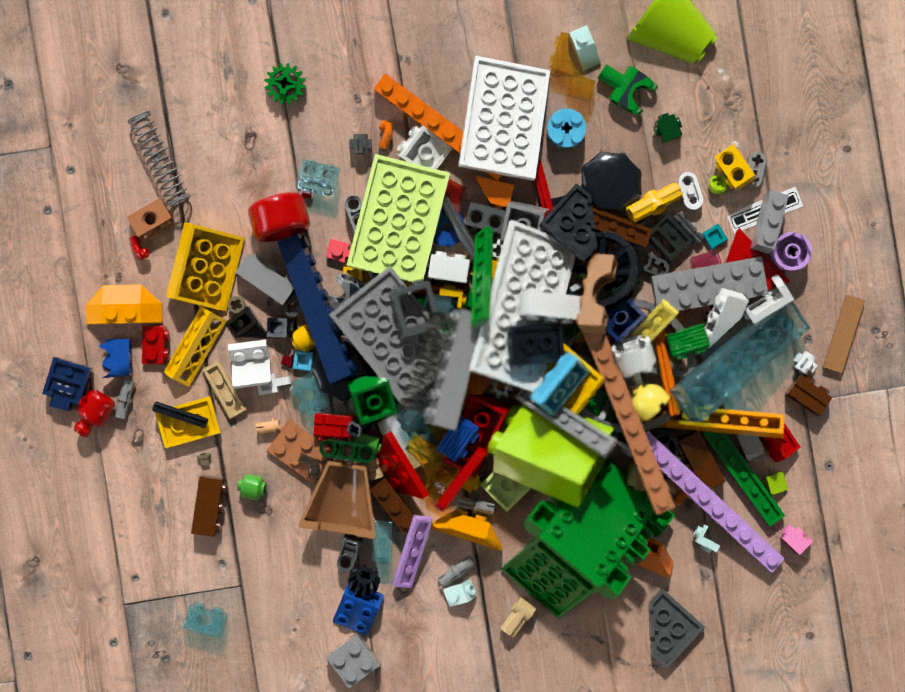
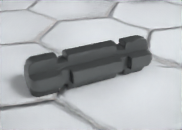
M677 212L672 218L680 224L696 244H699L704 239V236L697 232V229L688 219L684 218L685 216L681 212Z

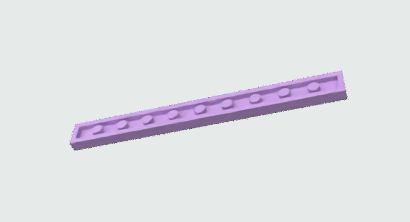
M645 431L660 470L772 573L785 558L650 432Z

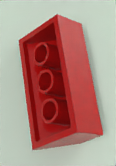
M472 394L462 416L479 427L476 432L479 436L473 444L469 442L466 447L469 451L463 459L459 457L454 462L444 455L442 461L461 470L474 451L480 446L487 453L471 474V476L476 478L489 454L488 447L495 432L500 431L511 405L495 397Z

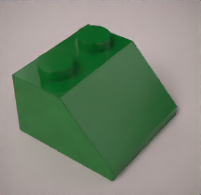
M364 376L347 382L355 413L361 425L398 413L388 379Z

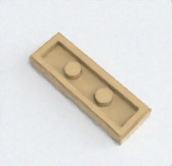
M220 360L202 369L230 420L247 411L238 392L233 388L232 382Z

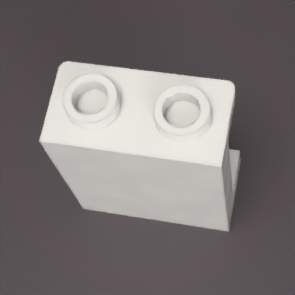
M778 274L771 278L776 288L768 292V295H763L746 306L743 315L747 321L751 319L755 324L794 300Z

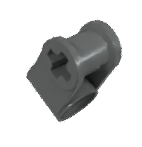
M344 533L337 560V566L341 571L347 572L353 568L363 538H353ZM348 557L351 560V566L344 568L340 563L341 559Z

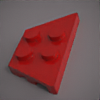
M738 228L725 263L762 257L768 289L776 287L771 278L777 274L784 284L789 283L790 280L763 252L750 249L752 241Z
M392 431L385 434L378 454L381 469L385 471L390 484L397 492L424 499L430 494Z

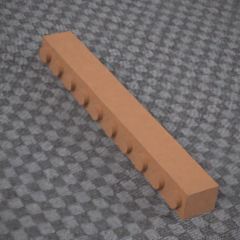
M583 333L597 371L606 379L603 386L655 515L675 508L639 416L633 408V401L621 371L617 366L606 334Z

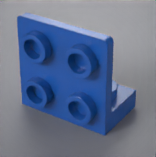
M347 584L333 622L367 636L384 595L376 592L370 597L365 594L362 598V595L359 593L355 595V590H349V584Z

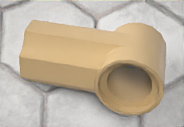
M520 597L500 629L514 638L525 621L527 622L531 618L536 607Z

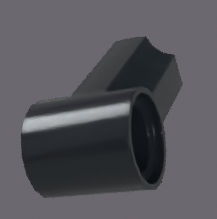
M358 418L348 423L347 432L349 436L357 438L378 428L377 423L379 422L375 420L361 425Z

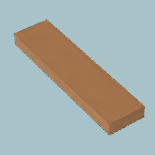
M845 295L823 368L838 373L843 372L865 300Z

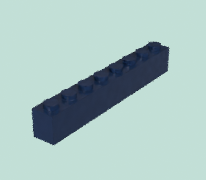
M296 233L291 237L278 241V247L329 383L338 385L356 377V365L353 360H350L348 354L350 352L349 347L341 336L343 332L329 316L334 311V308L330 307L328 301L330 299L329 294L322 286L323 278L320 272L316 270V259L313 254H310L308 239L306 236Z

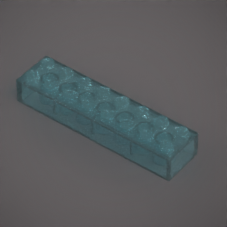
M791 301L755 324L750 321L669 391L690 422H702L811 327L794 301Z

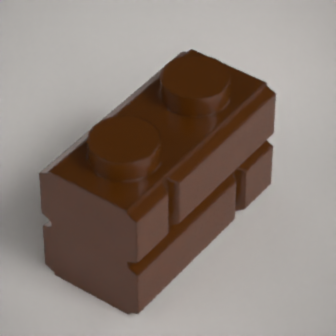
M798 375L785 394L814 415L820 416L832 399L828 395L830 391L821 385L819 388L813 384L814 380L809 376L804 375L802 377Z

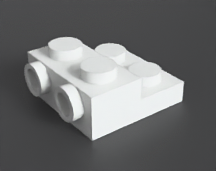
M419 124L410 129L408 140L406 142L402 141L399 144L397 156L405 162L438 169L452 148L425 126Z

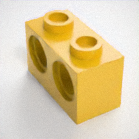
M734 144L715 156L717 160L715 165L720 173L724 172L728 178L725 181L731 189L734 187L739 191L757 179L745 158ZM732 156L734 159L733 163L725 165V159ZM738 172H743V179L736 181L735 175Z

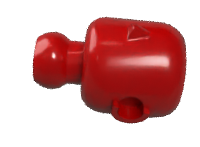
M91 390L79 402L78 415L82 419L74 425V431L85 438L90 436L93 426L102 427L108 421L115 408V402L102 392Z

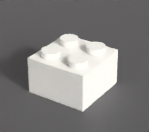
M436 251L435 254H431L428 278L466 284L470 260H467L465 255L455 254V257H448L446 252Z

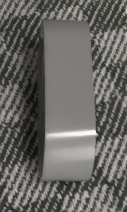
M754 152L749 156L747 163L752 171L756 172L755 175L758 182L746 185L749 188H755L761 184L766 165L765 155L761 152ZM758 155L762 163H759L756 169L754 168L755 162L752 161V158H756Z

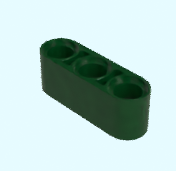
M327 439L319 446V451L323 456L335 459L369 463L377 455L375 447L369 444ZM326 443L333 445L334 450L332 453L325 451L324 446ZM345 446H350L353 449L351 456L344 454L343 449ZM364 449L371 450L372 456L370 459L363 457L362 452Z

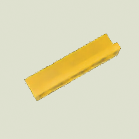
M201 306L163 373L189 387L227 320ZM213 319L219 320L216 328L211 329L210 324ZM208 336L207 344L201 346L202 338ZM198 353L199 358L192 363L191 358L193 354ZM189 369L187 379L180 378L182 373Z

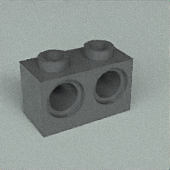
M470 202L465 226H468V230L479 232V229L482 230L488 226L493 229V237H497L498 234L501 235L506 211ZM479 213L482 216V221L480 223L472 222L471 215ZM498 218L501 222L498 228L491 227L490 219Z

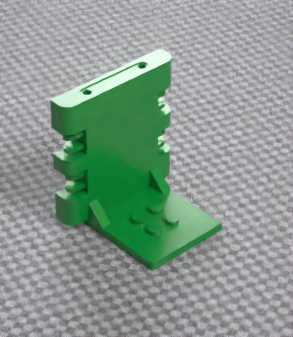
M609 457L605 460L579 507L550 496L551 501L541 500L523 522L524 528L534 538L501 568L503 572L558 619L596 590L607 599L612 600L619 596L631 579V576L627 574L629 569L626 565L633 566L634 563L638 564L643 561L651 550L647 547L648 542L646 539H652L661 535L675 516L670 510L655 515L646 490H633L634 486L627 485L628 474Z

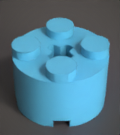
M561 109L551 116L546 129L547 137L553 145L560 149L574 148L585 136V120L579 112L573 109ZM564 125H568V128H571L568 134L565 133V130H561Z

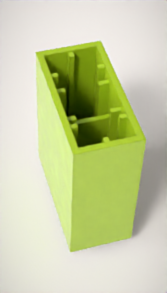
M513 404L505 420V426L508 427L504 434L498 431L495 432L488 447V453L495 455L493 472L579 507L607 458L524 404L521 407ZM578 414V416L613 438L614 428Z

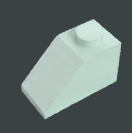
M586 25L570 32L568 38L582 70L585 71L601 64L588 26Z

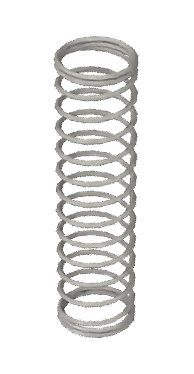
M150 111L138 113L133 117L129 118L127 122L128 124H131V129H137L133 134L135 136H140L137 139V142H144L140 146V149H147L143 155L150 156L147 159L148 163H153L150 169H158L154 172L153 175L161 176L157 179V183H164L161 185L160 189H168L163 194V196L165 197L171 196L169 199H167V203L169 205L168 207H173L180 203H183L191 197L190 194L182 195L168 202L174 196L187 190V188L169 195H165L168 191H170L171 189L175 188L180 184H183L184 182L182 181L176 185L162 188L165 184H167L175 178L180 177L181 175H177L168 180L159 181L165 175L177 170V168H174L162 174L155 175L159 170L174 163V161H171L165 165L156 168H152L156 163L171 155L169 154L160 159L149 161L153 156L167 150V148H163L155 153L145 154L153 147L164 143V141L158 142L157 144L149 147L142 148L144 144H146L152 139L161 136V134H158L150 139L138 141L147 133H150L157 129V127H155L147 132L135 134L141 128L150 125L154 122L152 120L142 126L132 127L135 123L151 115Z

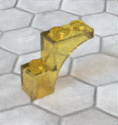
M561 32L560 36H556L553 46L557 48L556 53L550 56L548 64L552 66L550 71L572 77V80L568 79L566 84L567 96L589 102L596 81L585 77L576 69L568 52L569 33Z
M413 434L405 450L413 455L423 467L427 477L426 489L430 494L428 496L438 501L456 476L440 468L446 455L437 451V446Z

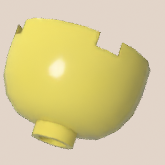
M648 384L644 387L640 385L632 392L634 394L632 398L633 408L641 422H645L661 409V403L666 404L670 398V395L663 388L655 384Z

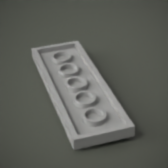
M762 257L650 277L655 308L663 299L677 311L714 305L715 298L720 293L721 288L742 293L746 298L768 295Z

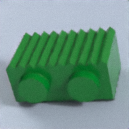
M704 324L665 335L671 358H677V361L688 358V354L693 352L696 355L705 353L707 348L710 347Z

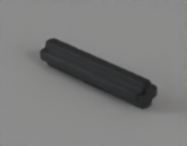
M160 402L153 404V412L201 428L207 427L208 418Z

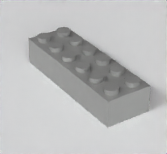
M463 309L452 310V313H449L447 317V324L449 325L447 332L445 331L442 337L444 345L437 357L439 365L438 369H435L433 373L434 385L433 389L431 388L428 393L429 405L423 413L424 423L451 430H456L471 372L469 369L481 326L477 329L471 326V311Z

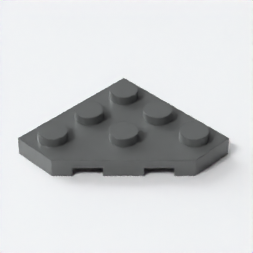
M661 588L649 601L651 654L667 670L705 626Z

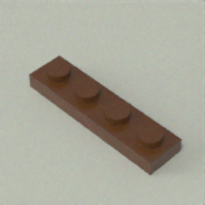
M592 207L595 230L614 232L628 242L646 248L653 229Z

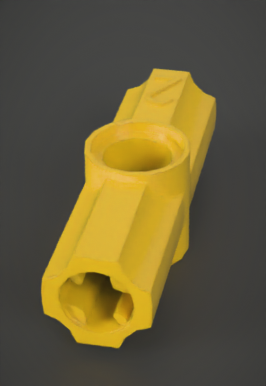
M672 183L658 191L651 190L647 192L641 200L626 207L629 220L635 223L651 214L658 215L662 213L668 205L683 197L681 187L677 183Z

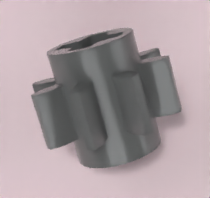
M353 134V139H349V149H354V154H368V149H372V139H368V134Z

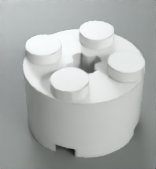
M642 335L630 336L625 338L620 345L616 346L614 344L612 346L615 361L623 377H630L634 373L641 371L646 373L653 369L652 365L656 362V358L648 336H646V339L642 338Z

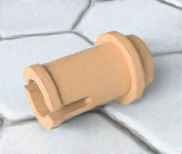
M273 418L272 421L256 423L258 428L256 429L257 435L281 431L279 419L275 420Z

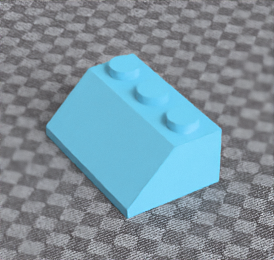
M567 352L565 356L558 360L556 367L547 373L542 384L534 389L530 398L551 416H554L589 374L590 370L579 358Z

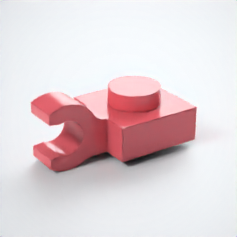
M331 239L326 258L345 262L346 257L349 258L350 244Z

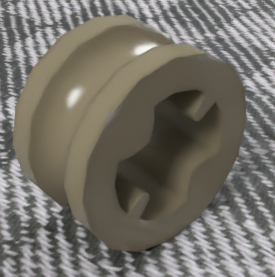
M234 296L228 301V308L233 313H239L246 307L244 299L239 296ZM239 299L241 301L239 304H242V307L234 310L232 302H236Z

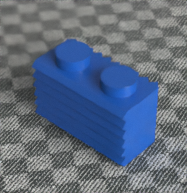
M460 415L456 430L449 429L438 446L437 451H440L454 462L459 457L463 459L469 451L466 448L469 442L473 444L479 436L476 433L479 427Z

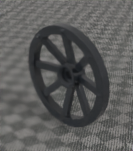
M595 231L596 239H600L599 254H606L607 240H611L622 246L614 255L616 261L628 253L631 263V269H617L616 276H629L626 284L620 291L610 282L606 285L614 296L601 301H597L596 297L598 305L609 308L621 302L632 291L638 278L639 263L634 249L622 236L610 231ZM573 265L572 272L588 274L586 267ZM584 279L571 287L568 285L566 295L577 296L574 293L583 288Z

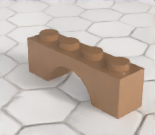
M591 254L590 261H587L586 270L588 274L587 278H584L583 281L584 295L580 297L581 311L577 314L576 323L583 333L605 334L608 315L605 308L596 303V297L604 285L615 281L618 263L614 255Z

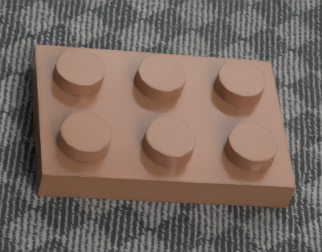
M288 419L266 450L313 484L324 470L327 462L331 460V458L325 457L320 453L319 446L322 442L290 419ZM327 445L324 446V449L327 453L333 452V450L330 447H328Z

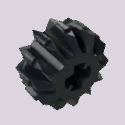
M365 564L363 567L357 565L355 569L350 571L347 584H349V590H355V595L359 593L362 595V598L365 594L370 597L378 590L380 577H378V571H373V566L367 568Z

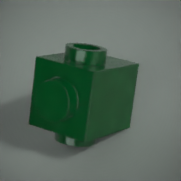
M668 113L658 116L653 130L656 137H660L662 144L682 136L680 130L682 124L679 117L676 118L674 114L669 116Z

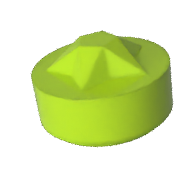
M722 175L712 176L708 183L709 190L717 195L725 193L728 188V184L725 181L726 178Z

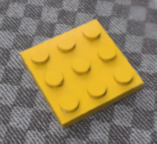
M564 344V356L567 352L579 358L590 370L589 374L563 404L564 407L578 415L606 379L570 347ZM558 362L547 364L543 381L547 373L552 371Z

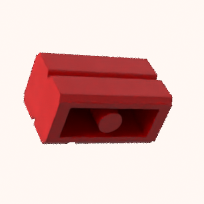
M315 413L313 436H318L317 440L322 441L329 439V437L343 441L352 439L353 436H349L347 428L348 423L354 420V415Z

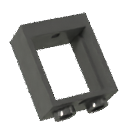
M423 279L412 281L413 285L405 287V284L394 286L393 291H389L401 337L405 338L442 327L429 281L424 282ZM424 288L433 320L406 327L398 296Z

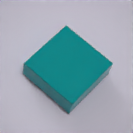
M719 224L702 233L711 250L728 240Z

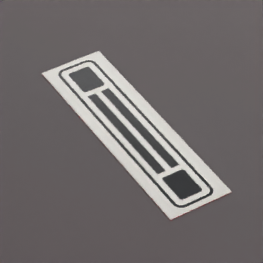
M796 187L781 192L789 195L785 213L803 207ZM762 200L727 216L734 234L738 228L745 230L757 224Z

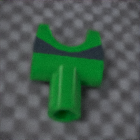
M606 64L597 78L614 89L608 98L610 101L622 109L639 116L643 110L634 102L633 92L638 88H648L653 92H656L658 86L648 76L632 66H628L625 73L621 74Z

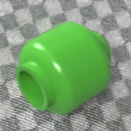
M246 474L243 480H239L237 490L240 491L242 498L258 501L261 497L265 496L267 482H264L261 476Z

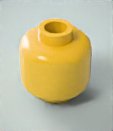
M308 324L302 325L292 334V344L298 351L309 352L316 347Z

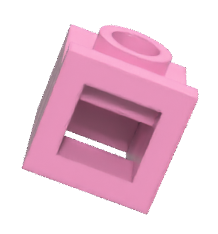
M790 524L783 529V535L780 537L799 555L813 542L809 537L804 538L806 534L797 527L795 529Z

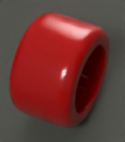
M297 192L272 195L256 201L248 208V216L254 237L262 243L280 241L296 233L301 234L310 227V218L304 198Z

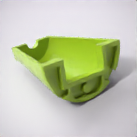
M654 0L632 29L627 39L693 64L696 60L698 62L701 61L706 54L703 50L707 45L711 47L718 37L715 36V31L692 0Z

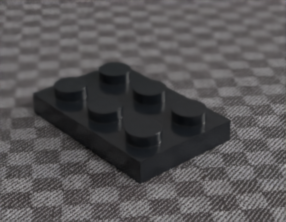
M562 323L507 326L510 366L555 363L564 356Z

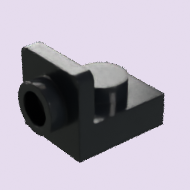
M267 318V337L293 338L292 334L298 329L297 319Z

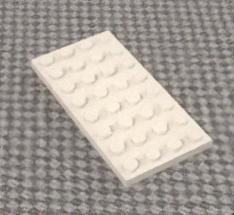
M509 221L491 287L490 319L480 328L469 371L532 393L536 387L542 384L548 363L510 366L507 326L559 322V319H556L555 322H546L541 317H538V320H527V316L519 315L520 297L523 291L566 295L576 256L551 235L519 222Z

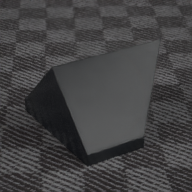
M250 306L245 307L226 322L235 339L238 337L271 338L267 337V331Z

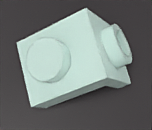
M703 523L701 527L697 526L693 534L695 537L694 541L701 544L700 548L708 553H711L712 550L717 552L720 545L703 537L708 526Z
M471 579L443 589L449 607L467 603L477 597L476 589Z

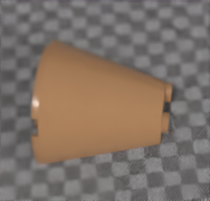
M333 458V461L327 462L298 527L375 539L376 534L367 468L361 462L352 461V464L344 463L345 460Z

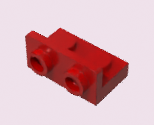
M142 325V364H166V360H169V349H166V341H169L170 332L166 330V326Z
M784 424L783 438L758 436L760 442L767 449L769 456L776 463L785 460L801 448L786 424Z

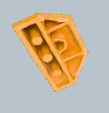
M103 285L86 304V324L163 323V303L143 285Z
M458 508L457 511L452 510L432 522L430 529L499 551L502 550V545L490 522L486 521L487 517L476 514L473 517L468 515V511Z

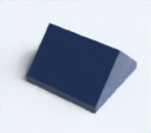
M626 297L618 304L605 310L608 315L606 333L615 342L620 343L648 316Z

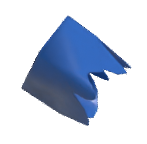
M108 339L106 343L99 345L101 349L106 350L108 353L102 366L110 372L103 378L132 376L131 339Z

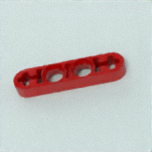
M480 446L474 451L434 505L435 508L441 512L444 511L484 458L487 451Z

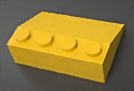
M184 222L166 297L226 312L245 237Z

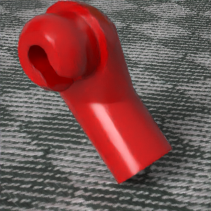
M137 235L130 237L131 247L139 260L148 258L149 250L147 248L142 249L139 237Z

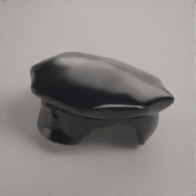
M599 152L581 167V187L591 195L592 204L597 209L623 212L626 210V207L632 205L641 197L642 172L626 154Z
M343 337V341L349 347L350 352L348 354L350 360H353L356 365V377L338 385L330 384L318 351L311 366L320 391L340 401L351 398L347 385L348 381L364 376L373 377L374 374L373 369L349 339Z

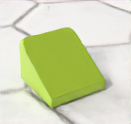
M783 471L764 476L770 495L788 490Z

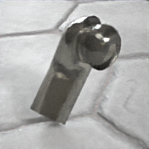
M301 453L298 462L307 465L308 475L311 479H317L321 474V468L317 459Z

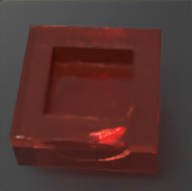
M449 179L444 198L448 197L452 203L458 205L466 187Z

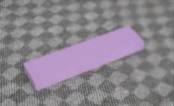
M413 516L392 583L395 587L412 588L433 519L429 516Z

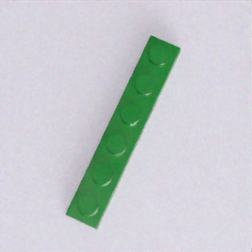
M488 226L475 235L471 326L476 329L487 323L490 319L493 229Z
M704 431L702 433L704 438L768 526L771 527L782 519L785 514L727 434Z

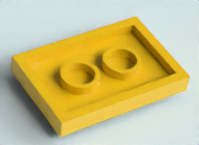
M211 396L173 406L208 418L206 428L155 412L165 449L221 433Z

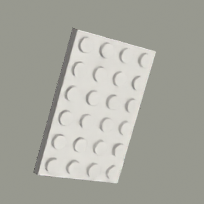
M475 56L458 167L535 180L550 70Z

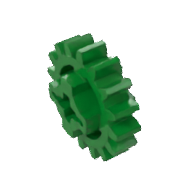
M279 63L278 69L273 66L274 72H267L270 78L264 79L269 84L264 87L265 90H270L267 95L269 97L274 96L273 101L275 103L279 99L281 105L285 101L291 105L292 99L298 102L297 96H303L301 89H306V86L302 85L306 79L300 78L303 72H296L297 66L290 68V63H287L286 67ZM283 72L279 78H275L277 74ZM291 73L296 76L298 82L292 81ZM285 80H287L288 83L291 85H287L286 88H283V86L279 83H284ZM273 86L280 89V95L275 93ZM296 90L292 95L288 96L290 91Z

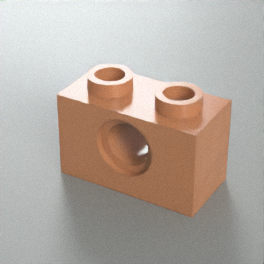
M161 198L127 216L136 235L139 238L144 237V239L155 234L154 230L159 227L161 229L171 225L170 221L174 219ZM151 214L156 217L153 225L147 223V217Z

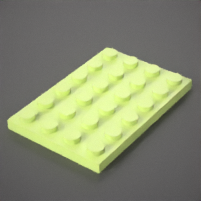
M375 154L347 267L380 274L388 266H391L403 281L412 283V281L424 279L450 173Z

